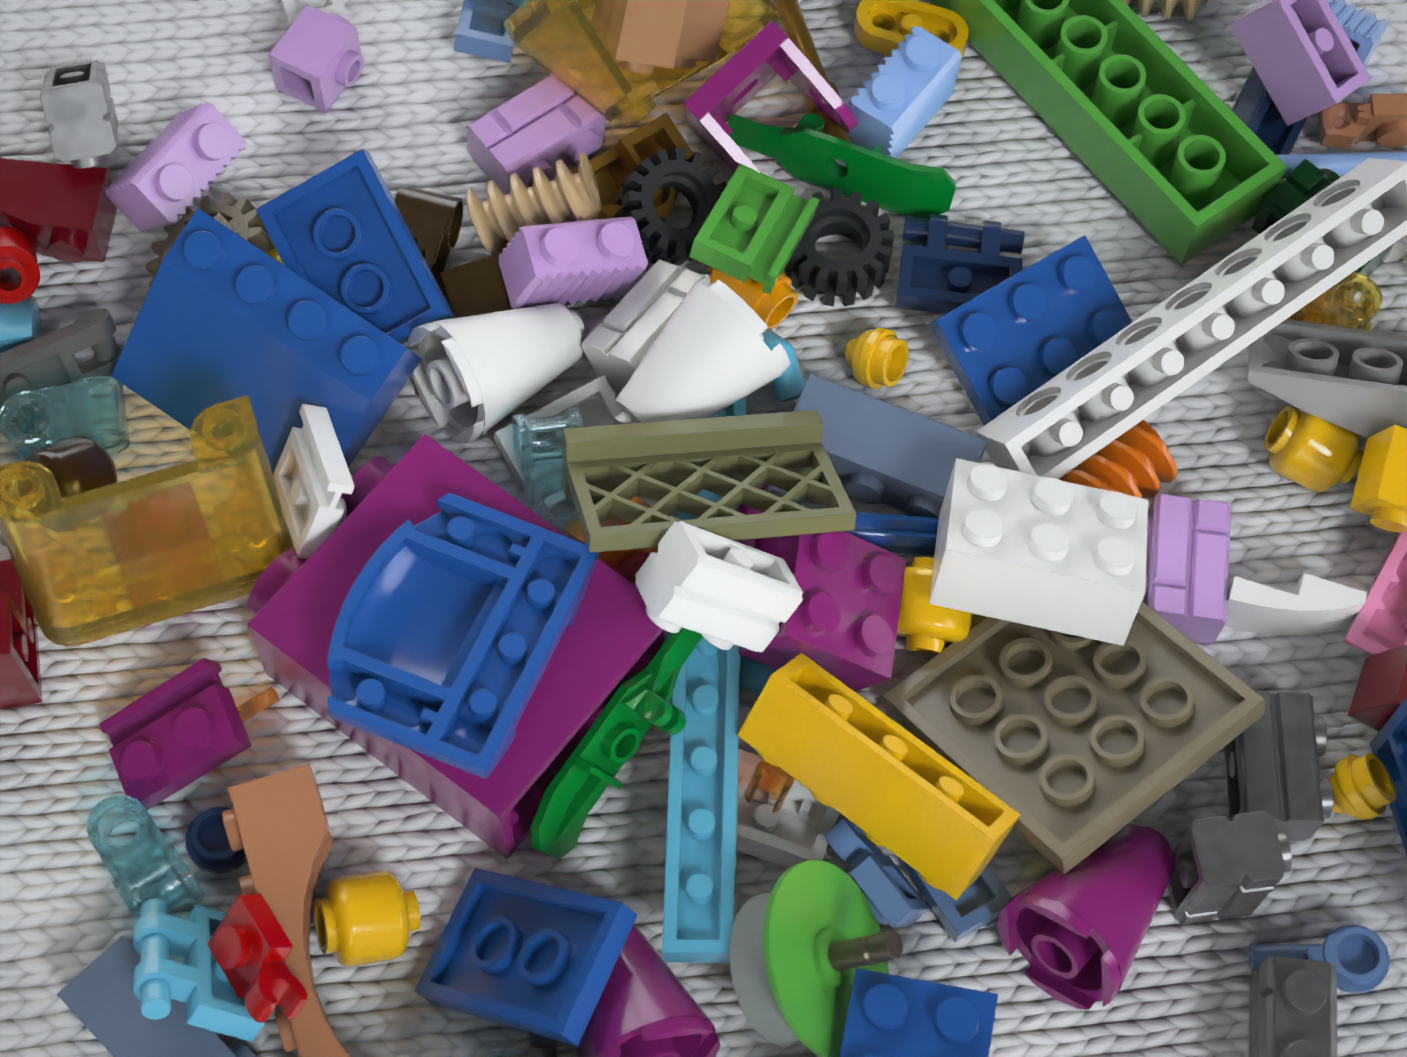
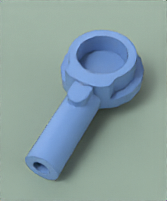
M1354 924L1338 927L1327 935L1322 945H1249V967L1251 971L1259 967V964L1266 957L1279 956L1331 962L1337 965V988L1343 992L1353 994L1371 991L1382 983L1389 971L1390 956L1386 944L1377 933L1367 927Z

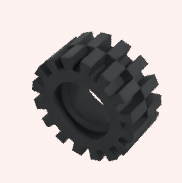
M675 148L669 155H667L666 149L655 152L650 158L647 157L623 180L620 185L623 188L616 194L614 204L620 205L622 208L614 214L615 218L631 216L635 219L645 254L648 252L653 253L651 260L653 264L659 259L663 261L670 259L671 264L680 266L686 260L689 262L694 260L689 257L693 241L727 186L726 181L717 185L714 183L712 178L720 171L714 164L704 171L700 167L704 156L696 152L688 159H685L686 149ZM672 187L686 197L692 208V219L687 227L672 228L659 218L653 206V198L658 189Z
M831 189L830 200L826 201L822 191L812 194L813 197L820 201L813 219L784 269L785 274L791 273L792 286L796 290L806 284L804 297L811 301H814L818 292L825 294L823 305L834 306L835 296L843 297L844 306L854 305L856 292L860 294L863 300L868 299L873 295L874 286L880 289L885 282L886 273L889 271L894 242V231L889 230L891 220L887 213L878 216L880 205L873 199L865 207L862 206V193L852 191L850 200L842 199V189ZM828 235H841L858 243L861 252L856 258L836 261L819 254L816 251L815 243L818 239Z

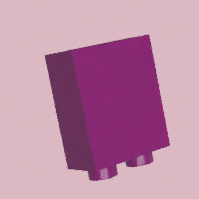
M424 434L396 465L379 456L365 463L352 476L355 486L352 494L342 493L340 497L346 503V519L308 559L298 558L295 549H291L278 556L263 571L248 598L247 609L254 617L247 626L265 672L269 677L495 851L508 859L531 832L532 822L547 787L619 687L646 669L671 632L660 628L648 617L645 610L646 604L637 586L598 559L571 626L567 625L515 728L514 740L487 779L329 717L327 695L331 697L329 681L330 670L328 669L327 659L333 630L340 610L365 564L384 541L408 519L415 526L442 512L437 508V500L452 493L567 537Z

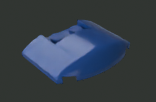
M449 493L437 500V508L442 512L415 526L408 519L397 528L377 549L353 583L335 623L329 646L327 665L330 670L331 697L327 695L328 711L331 718L487 779L514 740L515 728L567 625L571 626L599 559V552L589 553L588 546L584 543Z

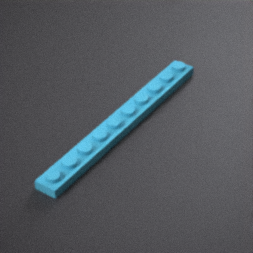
M747 396L709 418L746 415ZM704 489L696 494L715 503L723 498ZM679 510V520L697 519V517ZM704 637L680 668L672 693V704L684 712L686 724L680 733L670 735L662 942L664 962L729 963L730 936L735 921L739 736L737 734L739 733L741 654H738L739 646L733 645L730 650H723L712 645Z

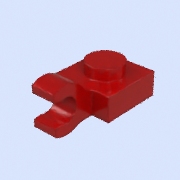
M262 894L238 895L207 945L238 998L245 997V1007L256 1022H266L277 1004L282 1008L283 1013L288 1019H294L307 1001L308 995L303 984L293 976L284 962L293 945Z

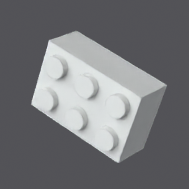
M956 458L939 513L928 604L1124 646L1146 592L1148 499Z

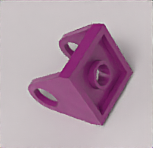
M773 20L683 103L688 127L734 173L740 163L758 172L760 171L730 138L729 135L733 130L726 122L731 114L738 112L777 74L785 82L790 80L833 123L846 133H849L858 125L855 116L844 101Z

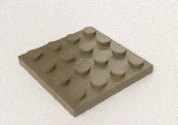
M1143 601L1124 646L987 617L972 628L964 640L953 642L941 653L937 654L883 695L886 711L906 730L1021 815L1013 828L1063 874L1070 871L1265 715V698Z

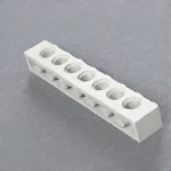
M1366 159L977 430L978 437L987 441L985 449L995 466L1046 478H1061L1407 234V161Z

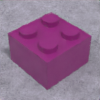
M845 531L758 538L755 549L784 559L803 591L802 602L786 623H779V632L762 653L739 646L738 654L778 670L800 653H803L854 692L891 679L906 559Z

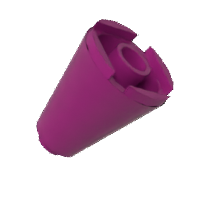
M1127 824L1066 874H1063L1057 868L1008 901L1000 910L997 923L1001 941L1010 956L1018 948L1025 959L1031 964L1024 974L1034 985L1054 999L1077 1009L1089 1010L1096 1001H1102V1006L1104 1007L1115 998L1121 989L1175 871L1176 863L1169 842L1160 832L1153 828Z
M634 923L578 1044L579 1057H716L721 1045L715 1032L714 1024Z

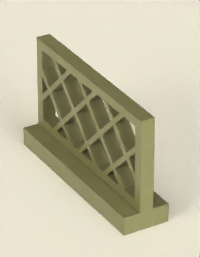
M817 410L562 429L561 484L565 497L573 499L589 553L658 547V543L674 521L684 522L733 541L855 530L856 511L822 444L824 423ZM769 484L787 491V493L781 498L760 489ZM704 489L723 498L715 503L696 494ZM639 494L657 501V503L648 508L630 500ZM808 499L829 508L810 509L800 504ZM743 504L761 511L763 514L746 515L735 510ZM676 510H680L697 517V519L678 520L670 517V515ZM611 515L631 523L630 525L601 527L600 525Z

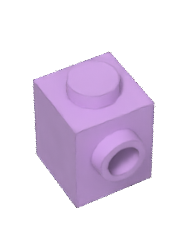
M309 5L304 7L269 53L277 90L325 113L345 86L351 87L357 81L364 63L357 28L338 14H326Z

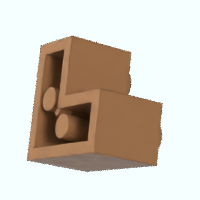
M596 0L590 31L605 47V51L611 54L615 60H618V66L627 71L652 74L654 66L674 69V66L694 68L697 60L716 63L729 0Z

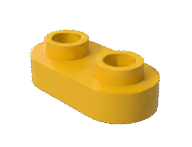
M862 0L856 10L854 32L857 40L867 49L889 56L891 50L897 49L898 42H904V36L910 34L911 27L920 26L957 49L962 57L965 53L969 34L967 23L956 12L917 0Z

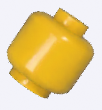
M1289 405L1284 407L1274 418L1264 440V448L1269 451L1271 468L1278 474L1316 493L1331 489L1339 481L1342 483L1349 482L1359 470L1364 454L1358 448L1359 434Z
M915 557L913 558L912 566L905 567L897 635L906 637V650L937 655L944 650L945 644L962 641L968 636L973 613L928 604L934 558Z
M385 870L339 877L332 880L326 887L324 898L316 899L314 903V924L319 947L323 954L332 953L338 963L344 967L360 966L400 957L406 951L410 932L418 931L420 928V910L415 892L413 890L403 891L398 879L392 873Z

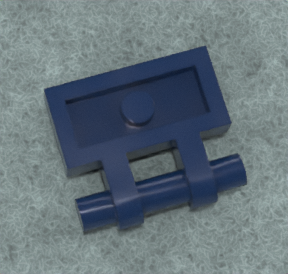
M930 213L929 219L905 216L902 240L924 242L925 246L903 244L895 308L946 314L1022 270L1023 258L999 256V252L1021 254L1024 243V231L1001 228V222L983 220L981 226L948 222L947 215ZM945 245L978 249V253L945 249Z

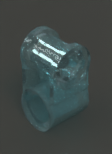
M93 376L85 377L69 384L34 391H22L14 394L3 403L0 409V431L10 443L15 444L17 453L24 460L38 450L35 447L37 445L43 448L60 439L80 435L95 441L110 456L126 450L130 445L123 384L118 379L112 377ZM28 406H32L36 414L33 415Z
M577 407L567 408L565 414L561 416L527 420L524 414L513 415L514 448L520 472H522L527 508L563 534H567L565 529L579 522L576 508L566 514L553 512L545 505L543 493L553 488L563 490L561 484L562 429L583 427L580 412Z
M113 795L101 800L92 809L87 819V833L90 842L114 878V881H112L113 885L136 921L140 918L142 904L147 900L161 899L168 904L170 910L189 897L197 901L205 896L173 844L169 845L146 808L137 799L127 795ZM132 821L140 824L137 836L130 843L123 846L108 844L109 836L118 824Z

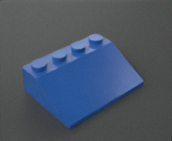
M198 208L162 260L111 377L275 488L272 476L292 427H303V421L299 413L302 404L327 408L349 468L422 358Z

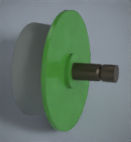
M822 860L803 861L788 868L779 877L771 893H761L751 897L739 910L732 926L729 944L732 982L745 1016L754 1029L767 1041L782 1047H793L803 1043L819 1056L839 1057L856 968L889 974L888 961L901 957L903 945L897 932L891 930L881 933L880 926L867 898L858 885L843 870Z

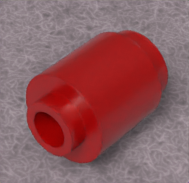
M0 226V303L15 304L26 300L35 292L40 281V269L36 250L31 239L19 229Z

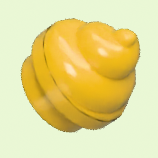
M881 327L865 331L858 338L851 339L846 347L843 348L847 364L852 369L856 381L868 388L879 389L883 386H895L901 380L907 367L909 357L908 345L904 340L898 339L896 333L890 329Z
M1367 753L1361 757L1350 754L1336 763L1335 771L1329 778L1333 790L1332 811L1338 814H1347L1358 820L1374 819L1383 815L1386 811V805L1396 800V789L1388 770L1379 758L1372 753Z

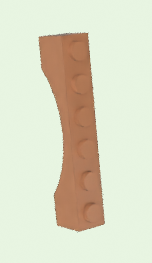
M306 764L228 787L233 809L223 811L222 818L232 851L245 850L251 874L239 877L242 894H262L293 945L284 962L293 976L303 984L307 991L308 999L294 1019H288L282 1009L275 1011V1018L285 1052L298 1049L300 1057H350L329 1025L316 991L310 955L311 911L320 873L334 842L315 775L310 764Z

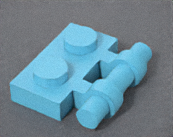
M150 899L142 904L140 918L135 922L133 928L134 949L141 955V962L135 967L133 973V990L135 996L141 1000V1012L144 1017L152 1020L166 1017L171 1010V999L186 1003V1024L204 1028L214 1033H222L250 1042L254 1041L265 1022L258 1023L250 1016L245 1007V997L238 998L207 945L226 913L196 904L187 919L183 920L170 916L168 904L161 899ZM170 953L185 957V964L170 960Z

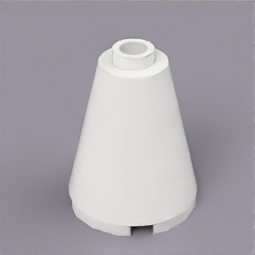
M704 274L689 290L615 400L617 407L621 411L615 418L617 424L709 418L780 377L789 368L791 362L781 343L771 351L765 344L762 333L768 326L758 314L726 284L717 279L711 285L709 275Z
M560 303L427 322L413 328L408 338V348L418 344L419 357L422 358L412 373V377L423 404L437 426L441 428L450 424L459 433L451 439L456 443H468L479 438L581 359L583 355L581 345L587 338L586 329L579 315L572 310H568Z

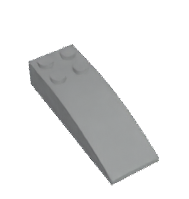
M1286 319L1249 345L1247 382L1306 413L1366 438L1393 425L1407 429V335Z

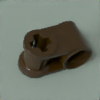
M401 186L396 195L395 203L437 282L436 278L441 272H444L450 252L454 249L459 237L464 211L463 199Z

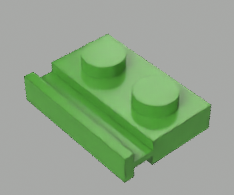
M740 163L694 239L689 257L744 283L749 277L764 284L762 291L771 294L813 219L820 200L811 196L809 201L793 195L795 188Z

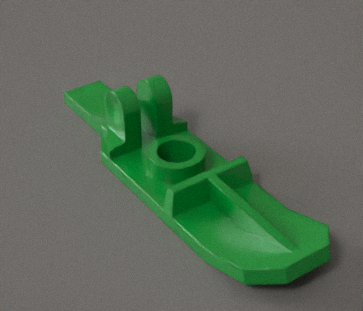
M731 114L728 126L733 130L729 136L737 146L774 158L794 178L828 190L842 189V195L851 197L852 191L862 193V202L868 203L873 199L880 205L879 208L900 215L929 219L930 213L941 215L950 210L956 182L943 168L911 164L882 154L881 145L876 144L874 149L870 150L822 133L824 120L817 114L803 115L796 128L764 125L735 114ZM834 159L843 161L847 166L839 165Z
M683 627L678 633H671L646 669L619 687L545 790L531 825L534 849L557 860L568 854L576 846L588 813L608 785L619 790L623 786V783L615 776L624 763L636 753L641 739L652 724L669 735H676L683 730L686 724V716L683 711L670 702L680 668L703 638L701 633Z

